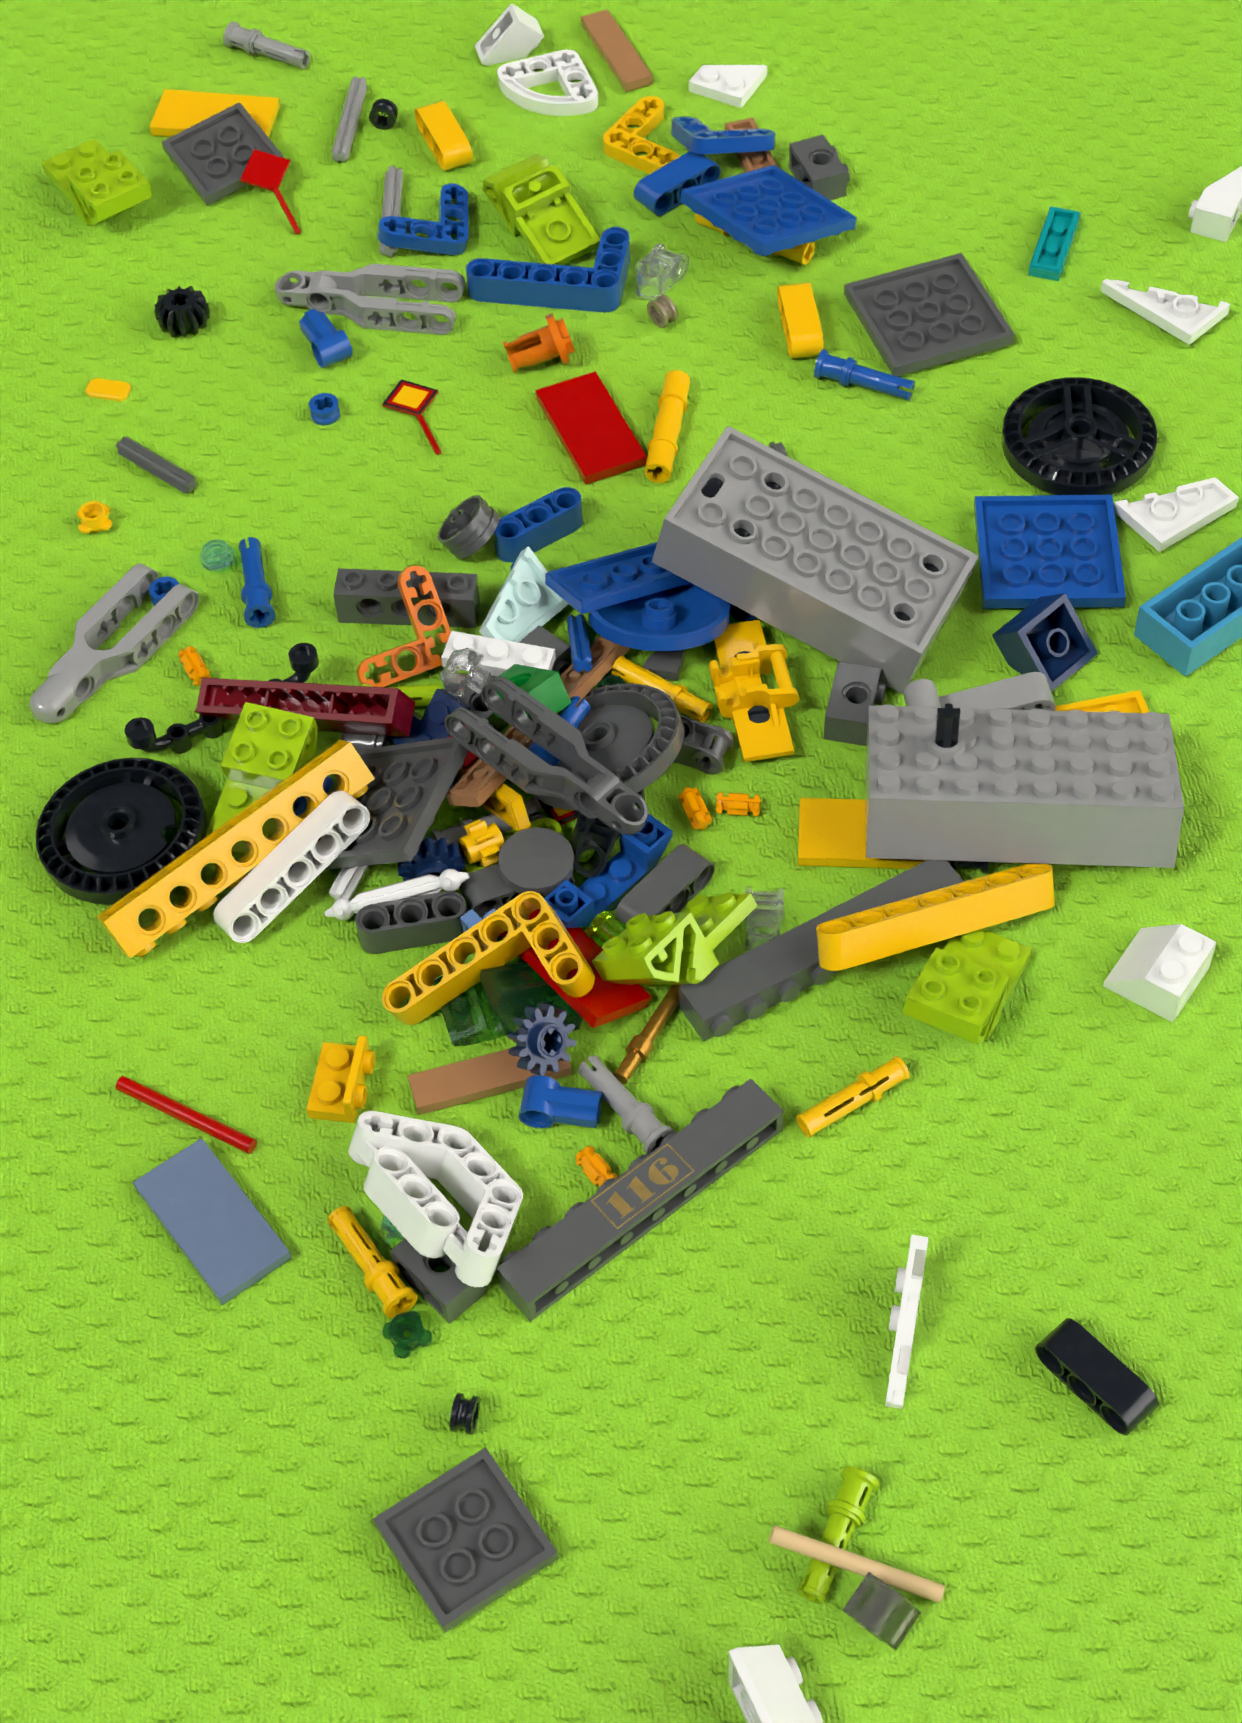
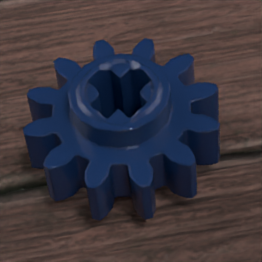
M426 837L421 842L419 851L412 861L397 862L398 875L403 877L404 881L428 874L440 876L446 869L462 872V869L466 868L464 852L459 851V844L452 843L447 845L445 837L439 840Z
M540 1003L538 1008L526 1006V1019L513 1018L515 1025L519 1028L517 1032L507 1034L509 1039L516 1041V1046L512 1047L508 1053L509 1055L521 1057L518 1060L517 1067L530 1070L532 1074L544 1076L546 1071L558 1073V1060L567 1062L571 1060L569 1054L565 1052L566 1047H573L577 1044L575 1040L568 1038V1033L574 1030L575 1024L563 1022L566 1019L567 1012L554 1009L553 1005Z

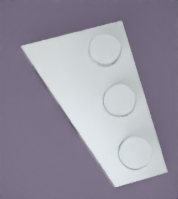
M1214 477L1178 486L1176 492L1160 496L1154 492L1144 495L1143 500L1128 503L1127 499L1115 502L1114 511L1115 514L1157 551L1161 552L1237 507L1239 497Z

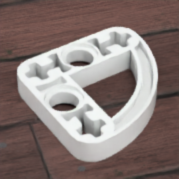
M560 50L506 63L497 70L498 86L502 93L513 103L529 111L553 116H573L593 112L598 107L597 89L579 55L573 50ZM538 69L544 70V71H541V72H534V70H538ZM572 80H581L580 82L575 83L569 82ZM559 81L566 96L545 95L527 88Z

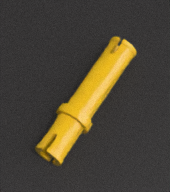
M624 656L617 658L612 668L617 671L612 670L611 676L628 684L648 685L663 691L674 701L678 712L687 715L691 719L705 723L711 715L709 710L713 709V704L688 692L687 687L679 683L677 686Z
M895 1056L892 1060L870 1073L867 1071L862 1072L857 1076V1081L829 1096L804 1113L798 1114L796 1120L800 1129L808 1138L812 1137L818 1131L843 1118L868 1101L875 1103L882 1098L883 1092L910 1078L909 1070L902 1059Z

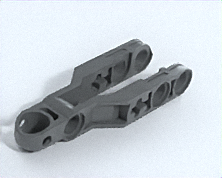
M497 676L483 687L481 697L485 705L493 713L570 768V772L564 767L549 765L515 739L511 738L509 740L491 727L486 718L482 717L480 719L466 708L459 707L446 716L444 720L446 730L455 741L525 792L561 798L586 817L598 818L622 835H634L645 826L648 809L642 796L622 783L613 772L589 756L580 730L505 677ZM496 690H497L499 693H501V695L503 696L504 700L498 695V693L496 692ZM524 710L530 714L533 721L526 715ZM635 803H638L640 805L641 810L637 808Z

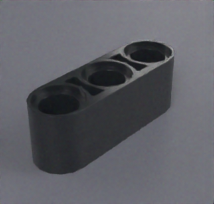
M1066 1318L1035 1347L1038 1358L1046 1368L1111 1428L1122 1435L1127 1436L1159 1406L1158 1399L1152 1389L1082 1325L1071 1318Z

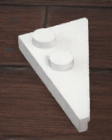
M1105 279L1101 286L1102 293L1188 345L1227 316L1230 304L1220 301L1219 307L1198 303V296L1180 295L1174 291L1149 287L1148 292L1128 289L1129 282Z
M911 1235L907 1267H898L895 1292L902 1293L901 1306L892 1305L888 1329L889 1331L896 1332L885 1403L887 1407L903 1408L929 1237Z

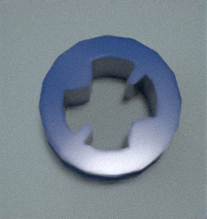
M321 393L315 395L310 400L309 407L314 423L325 426L331 425L339 419L338 399L334 395Z
M164 576L157 578L150 584L149 593L153 606L173 587L179 584L176 579Z

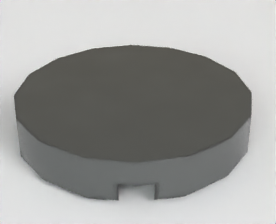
M534 827L520 830L506 840L500 849L498 857L502 880L510 889L520 894L526 891H534L537 893L542 892V896L548 895L566 879L569 881L574 870L575 860L571 844L562 834L547 828Z

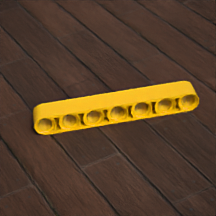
M1028 863L823 922L816 927L819 966L831 971L844 970L1052 908L1055 905L1053 867L1050 864Z

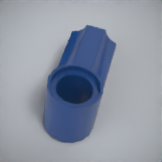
M315 308L305 312L303 318L299 321L300 330L311 344L314 357L321 368L353 356L352 348L343 330L337 331L324 312H319Z
M530 1076L526 1080L518 1118L525 1125L534 1128H548L553 1125V1122L596 1128L601 1114L602 1092L562 1087L556 1080L550 1077Z

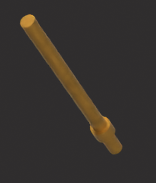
M672 985L640 1035H635L626 1047L627 1055L614 1073V1076L622 1084H626L638 1065L646 1062L653 1051V1042L679 1004V986L681 985Z

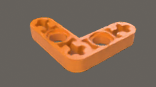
M418 565L409 566L401 571L397 580L398 588L417 640L362 660L356 670L357 679L361 685L368 683L372 687H385L442 665L440 656L438 654L432 655L430 650L435 646L433 636L425 638L423 632L432 631L441 626L443 632L435 634L439 643L447 644L451 630L432 577L424 567ZM410 572H413L415 576H422L423 583L419 584L421 595L429 593L430 599L420 600L414 605L412 604L411 598H416L418 595L414 587L408 588L406 585V581L411 579ZM424 605L431 606L436 612V619L430 626L423 625L418 620V610ZM405 650L413 653L416 660L415 666L410 671H403L397 665L398 655ZM389 656V664L396 675L395 677L391 678V672L387 671L378 675L377 683L373 679L365 678L364 673L369 671L368 664L372 663L374 667L385 666L387 662L384 660V657Z

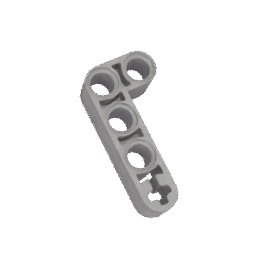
M1030 672L941 697L938 696L934 682L928 679L915 680L909 683L903 690L906 707L926 705L944 708L945 704L949 703L953 704V708L1043 709L1055 711L1056 708L1047 678L1041 672Z

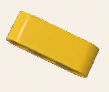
M445 101L415 109L418 129L443 171L473 162L470 143Z
M811 283L779 285L777 287L778 307L790 359L819 356L821 350L824 349V343Z

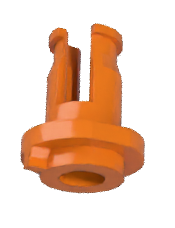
M552 313L545 316L548 326L521 335L510 343H507V341L503 342L514 373L518 372L517 369L524 366H534L560 356L563 365L571 363L568 354L575 352L563 318L555 321Z

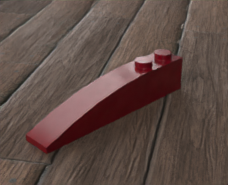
M202 678L195 712L202 715L238 720L245 702L314 717L318 731L409 737L415 701L398 688Z

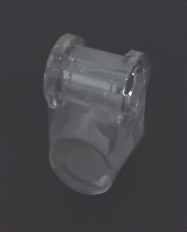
M662 243L655 245L652 251L636 264L637 296L643 300L652 301L663 295L684 277L689 266V257L684 253L678 255L667 250V247Z
M746 887L745 894L751 893L757 904V907L745 918L747 952L781 935L784 888H778L776 892L753 891L752 887Z

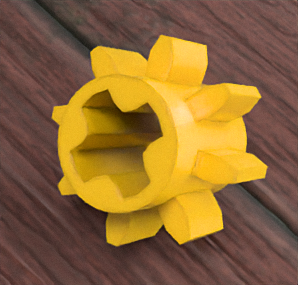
M480 819L465 825L464 829L467 835L459 838V844L467 861L470 864L478 861L479 866H484V868L497 863L499 857L497 852L500 851L505 843L498 826L495 823L487 826L485 820L481 821Z

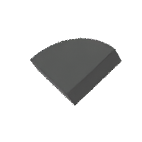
M686 649L656 651L648 657L643 668L663 679L678 681Z

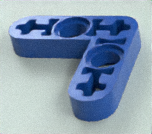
M680 116L672 118L671 135L692 153L769 151L775 148V131L741 129L712 131L694 117Z
M446 184L441 188L438 202V222L397 216L383 217L378 226V240L390 247L449 255L462 254L466 250L469 236L467 190L458 184ZM451 199H455L456 204H451ZM446 217H455L460 221H452ZM416 233L426 234L429 238L419 237ZM451 234H456L455 240L452 239Z

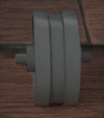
M473 495L450 511L438 531L437 539L445 548H449L450 552L457 559H464L474 554L487 543L497 528L500 515L491 506H488V503L480 495Z

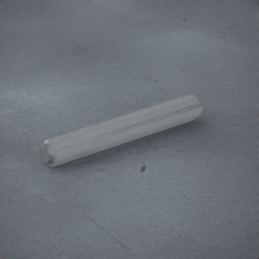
M363 77L352 78L331 151L333 154L332 159L335 162H346L350 154L367 90L366 80Z
M395 165L390 166L389 171L385 172L382 218L386 216L400 217L403 171L401 168H396ZM380 242L379 250L382 255L393 257L398 248L386 246Z

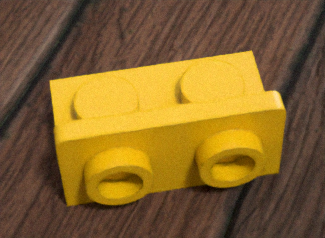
M359 1035L356 1046L323 1042L306 1108L308 1118L355 1123L358 1108L364 1109L367 1100V1085H364L366 1075H372L375 1066V1051H370L367 1036Z

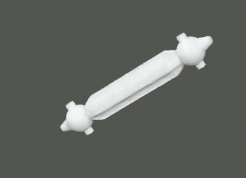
M446 869L440 876L428 874L358 893L352 900L340 898L334 902L331 908L325 911V916L346 921L354 913L357 914L361 908L370 904L439 893L443 889L445 891H455L461 886V883L469 878V874L467 872H458L454 869Z

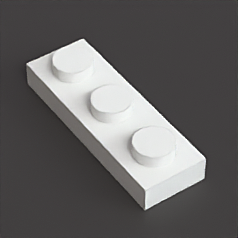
M451 631L441 657L442 667L496 677L514 664L552 670L556 659L555 649L455 631Z

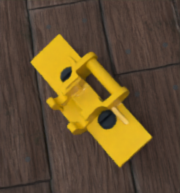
M760 619L729 624L725 632L713 640L718 661L712 660L709 662V671L721 716L732 719L733 725H735L743 761L749 762L794 755V747L783 708L797 704L800 698L798 691L793 688L785 660L788 655L786 647L782 644L766 645ZM773 667L778 689H768L767 684H762L760 675L770 674Z

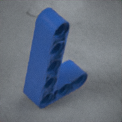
M611 227L603 231L593 268L485 258L474 259L466 266L468 294L471 299L479 302L602 313L615 311L621 303L630 265L629 233L621 227Z

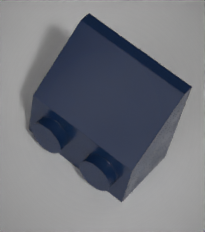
M1065 593L1037 598L992 634L993 639L1010 667L1021 675L1030 672L1043 673L1047 678L1051 692L1098 654Z

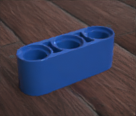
M689 151L641 179L634 189V199L656 216L665 215L683 204L680 202L681 190L718 180L721 173L720 166L704 154H696Z
M570 487L559 488L500 518L494 531L497 557L504 562H515L521 551L528 546L534 553L577 531L583 524L582 502L579 491Z

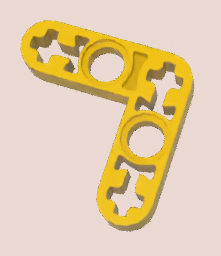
M655 96L643 97L604 133V153L613 159L648 174L679 158L678 153L645 139L664 119V102L662 99ZM631 125L640 126L639 128H628ZM638 152L648 153L647 155L642 156L635 155V153Z

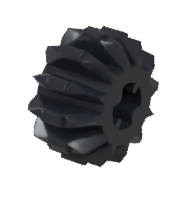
M179 285L175 290L166 289V294L158 295V302L155 304L154 313L162 332H169L172 337L182 334L186 338L187 334L193 333L198 335V329L207 327L210 310L202 291H195L192 286L182 289Z

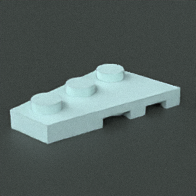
M529 546L521 551L479 630L482 636L519 643L537 626L542 627L569 604L545 584V573H548V571Z

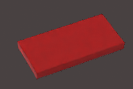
M596 371L535 390L536 400L585 485L646 465L647 456Z
M540 909L531 913L529 920L535 918L539 914ZM580 927L566 929L595 976L592 989L584 996L571 997L567 995L550 977L532 946L519 954L592 1028L647 1008L652 999V996L639 984L626 985L603 981L592 963V960L603 949ZM508 931L501 933L499 936L504 939ZM559 938L552 940L547 950L554 948L558 944ZM578 968L571 970L567 974L566 980L572 979L577 974Z

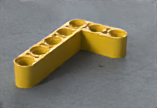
M526 891L390 982L382 993L383 1006L402 1023L407 1025L417 1024L531 946L550 977L571 997L586 995L594 985L595 976L555 910L539 893ZM537 909H540L539 914L535 918L529 920L531 913H533ZM508 931L506 937L503 940L497 942L498 936L501 933ZM559 938L558 944L554 948L547 950L549 943ZM475 953L473 960L464 964L466 958L470 954ZM578 968L577 974L572 979L566 980L567 974L571 970ZM443 975L441 981L437 985L432 986L434 980L438 976ZM410 997L409 1003L400 1008L402 1001Z

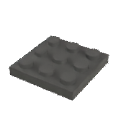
M240 102L162 141L166 154L207 206L249 185L240 182V179L254 149L284 158Z
M486 1447L373 1518L376 1529L444 1633L558 1559V1552Z

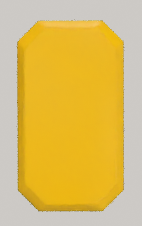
M94 378L89 381L85 393L88 397L121 402L127 399L131 386L128 382Z

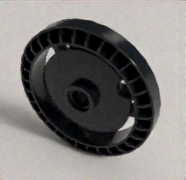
M1066 377L1039 383L1025 390L1012 402L1004 417L1001 443L1003 453L1012 469L1026 482L1042 491L1054 495H1112L1134 485L1148 471L1155 455L1157 429L1155 421L1146 406L1128 391L1097 379ZM1037 415L1029 427L1028 438L1024 439L1022 428L1031 418ZM1127 427H1128V428L1130 429V431L1132 432L1134 438H1132V437L1129 436V432H1128Z
M131 757L114 759L81 771L65 782L53 794L38 820L36 849L46 873L52 882L63 892L78 900L94 904L113 905L206 837V811L197 788L189 777L179 769L165 762L149 758ZM164 793L179 802L183 810L181 826L171 844L164 839L169 829L176 828L177 820L175 810ZM83 867V868H85L86 870L91 871V872H94V873L82 871V870H80V869H78V868Z

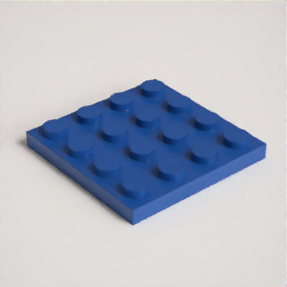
M775 165L681 190L680 202L691 208L694 213L712 222L713 226L721 228L730 234L734 240L742 242L751 248L755 254L760 256H768L777 251L792 249L804 243L816 242L818 239L839 235L842 232L855 229L857 219L856 216Z
M1112 495L975 496L974 514L983 609L1026 608L1039 597L1063 593L1066 594L1073 608L1124 607L1126 594Z

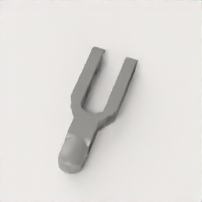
M371 264L351 272L324 270L307 272L293 270L277 280L275 292L278 300L284 305L308 307L310 310L315 308L317 311L324 312L325 314L343 315L365 329L446 335L453 330L456 313L445 305L429 304V301L456 302L460 300L465 287V279L460 273L453 270ZM294 277L298 282H292L290 278ZM421 280L427 286L420 288L415 286L411 281ZM442 283H453L458 289L449 290ZM395 298L416 299V300H428V301H422V303H417V302H405V301H398V300L395 299ZM410 312L417 317V319H407L402 315V313ZM443 315L449 321L442 323L435 320L433 316Z
M142 563L132 567L76 622L74 645L54 664L48 674V678L30 697L29 706L33 717L44 723L61 722L81 703L88 700L107 680L136 672L192 616L198 606V593L185 585H176L112 649L97 650L121 626L120 622L135 607L139 608L143 604L142 600L149 594L150 584L159 575L156 570ZM62 708L60 715H57L58 711Z

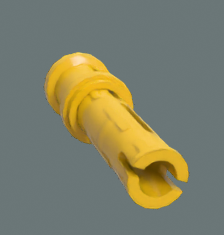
M341 1206L335 1209L329 1215L327 1223L332 1227L352 1258L365 1275L364 1285L369 1292H375L383 1303L382 1311L387 1318L392 1319L408 1312L417 1302L418 1295L413 1288L407 1287L399 1277L400 1269L395 1262L385 1260L364 1228L357 1221L349 1206Z

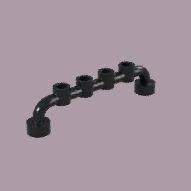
M309 643L294 645L289 650L288 656L290 666L295 673L284 680L271 679L269 681L305 683L309 679L311 672L319 664L316 648ZM200 714L198 720L187 725L181 723L173 724L167 729V734L156 738L152 721L139 717L129 721L124 731L128 744L134 749H140L147 753H159L171 748L174 753L182 754L190 750L192 746L191 738L202 733L207 738H218L224 732L223 723L232 719Z

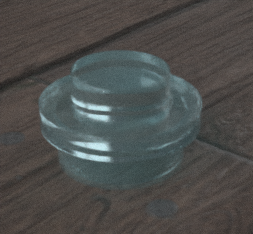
M219 539L205 543L200 553L201 564L209 571L225 570L233 564L235 559L233 549L225 541Z

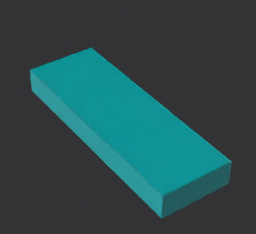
M1050 206L1029 265L1028 276L1054 281L1060 280L1080 221L1081 212Z

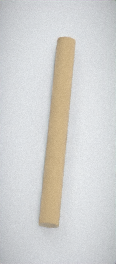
M773 1525L770 1531L768 1543L938 1603L942 1600L945 1586L940 1583Z

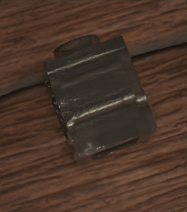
M870 1572L867 1573L843 1609L861 1627L895 1651L921 1614V1611L903 1595Z

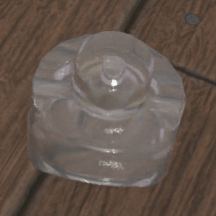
M469 647L453 651L440 675L446 691L461 699L468 689L481 694L483 686L487 684L491 676V672L480 667L484 655ZM459 667L469 671L467 677L457 673Z

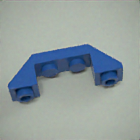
M648 813L645 826L640 832L634 835L620 834V852L606 863V867L599 875L590 877L578 888L566 879L544 899L555 910L566 928L597 926L617 908L625 895L656 867L673 836V831Z

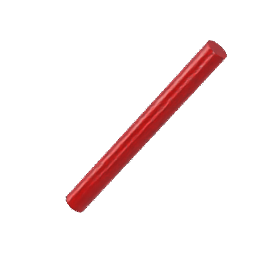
M121 1076L116 1083V1090L247 1154H251L256 1148V1139L126 1076Z

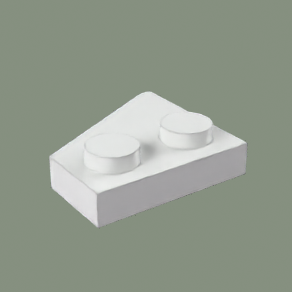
M702 65L689 81V92L742 108L767 77V66Z

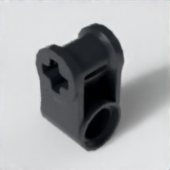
M579 812L575 828L569 840L574 854L575 870L584 877L599 875L606 867L607 860L620 833L611 829L598 818H588ZM588 849L593 850V855L588 861H578L582 852Z

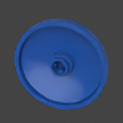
M689 583L588 612V617L592 628L600 636L613 643L646 651H677L704 645L724 633L729 625L730 603Z

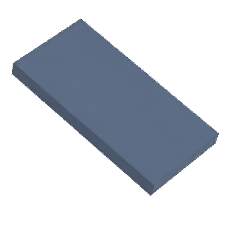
M202 1138L133 1182L135 1190L221 1305L292 1259L290 1251Z

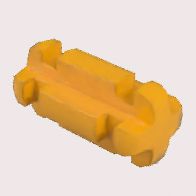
M188 646L186 649H181L178 656L180 657V662L184 664L183 667L189 678L194 680L193 684L201 686L202 678H211L209 675L210 671L205 668L206 664L200 654L195 652L197 649L193 646Z
M686 787L683 789L684 792L679 794L682 808L693 829L705 830L707 825L712 822V817L699 790Z
M723 792L717 794L716 812L722 814V810L727 811L729 815L748 816V812H753V816H758L760 813L761 798L758 794H755L754 798H749V794L729 792L728 796H723Z
M586 1146L575 1157L576 1164L583 1167L582 1171L595 1186L600 1187L608 1179L618 1178L616 1173L610 1172L612 1168L599 1153H594L595 1148Z

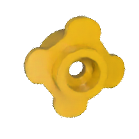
M90 501L83 504L77 512V517L81 520V524L78 526L79 531L83 534H88L90 532L110 529L112 527V521L108 517L111 512L110 507L98 501Z

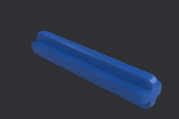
M581 613L578 616L571 614L567 618L573 669L578 673L582 670L589 672L593 666L586 617Z

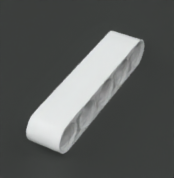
M337 791L329 795L218 903L214 911L216 924L237 943H246L254 939L366 829L370 821L368 809L345 791Z

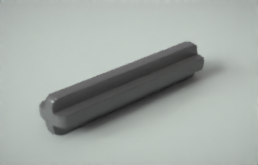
M123 437L121 441L117 442L118 454L183 493L188 494L192 489L196 488L195 476L133 439Z

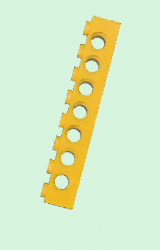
M339 740L96 916L123 954L129 958L134 955L137 957L145 955L155 947L156 943L154 941L165 932L172 934L178 931L187 923L185 919L195 910L201 912L211 907L218 900L216 895L225 888H235L247 876V872L257 866L329 795L337 791H345L357 799L369 789L367 784L375 779L351 742ZM333 774L337 780L336 788L331 793L326 794L323 789L324 779L328 775ZM304 796L307 801L306 810L296 816L293 812V803L298 797ZM274 818L277 823L276 832L272 836L265 838L262 832L263 824L268 819ZM244 840L247 851L242 858L234 860L232 857V847L236 842ZM208 863H214L216 866L215 877L208 882H203L201 879L202 868ZM176 886H184L186 891L184 900L179 904H171L170 893L172 889ZM152 908L155 912L154 921L147 927H140L138 923L140 913L145 909Z

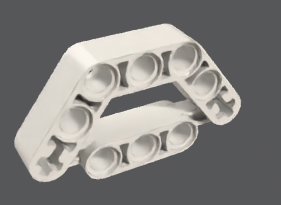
M377 1111L363 1112L358 1118L348 1152L355 1162L369 1167L364 1182V1191L367 1196L421 1255L429 1258H440L447 1254L456 1264L455 1273L463 1283L473 1287L488 1285L493 1277L522 1202L523 1192L521 1188L473 1136L463 1128ZM427 1177L437 1179L474 1219L468 1233L458 1223L460 1219L457 1210Z

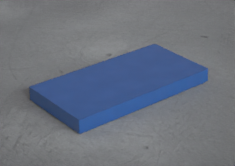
M657 542L545 573V584L581 614L689 584L690 582L652 563Z

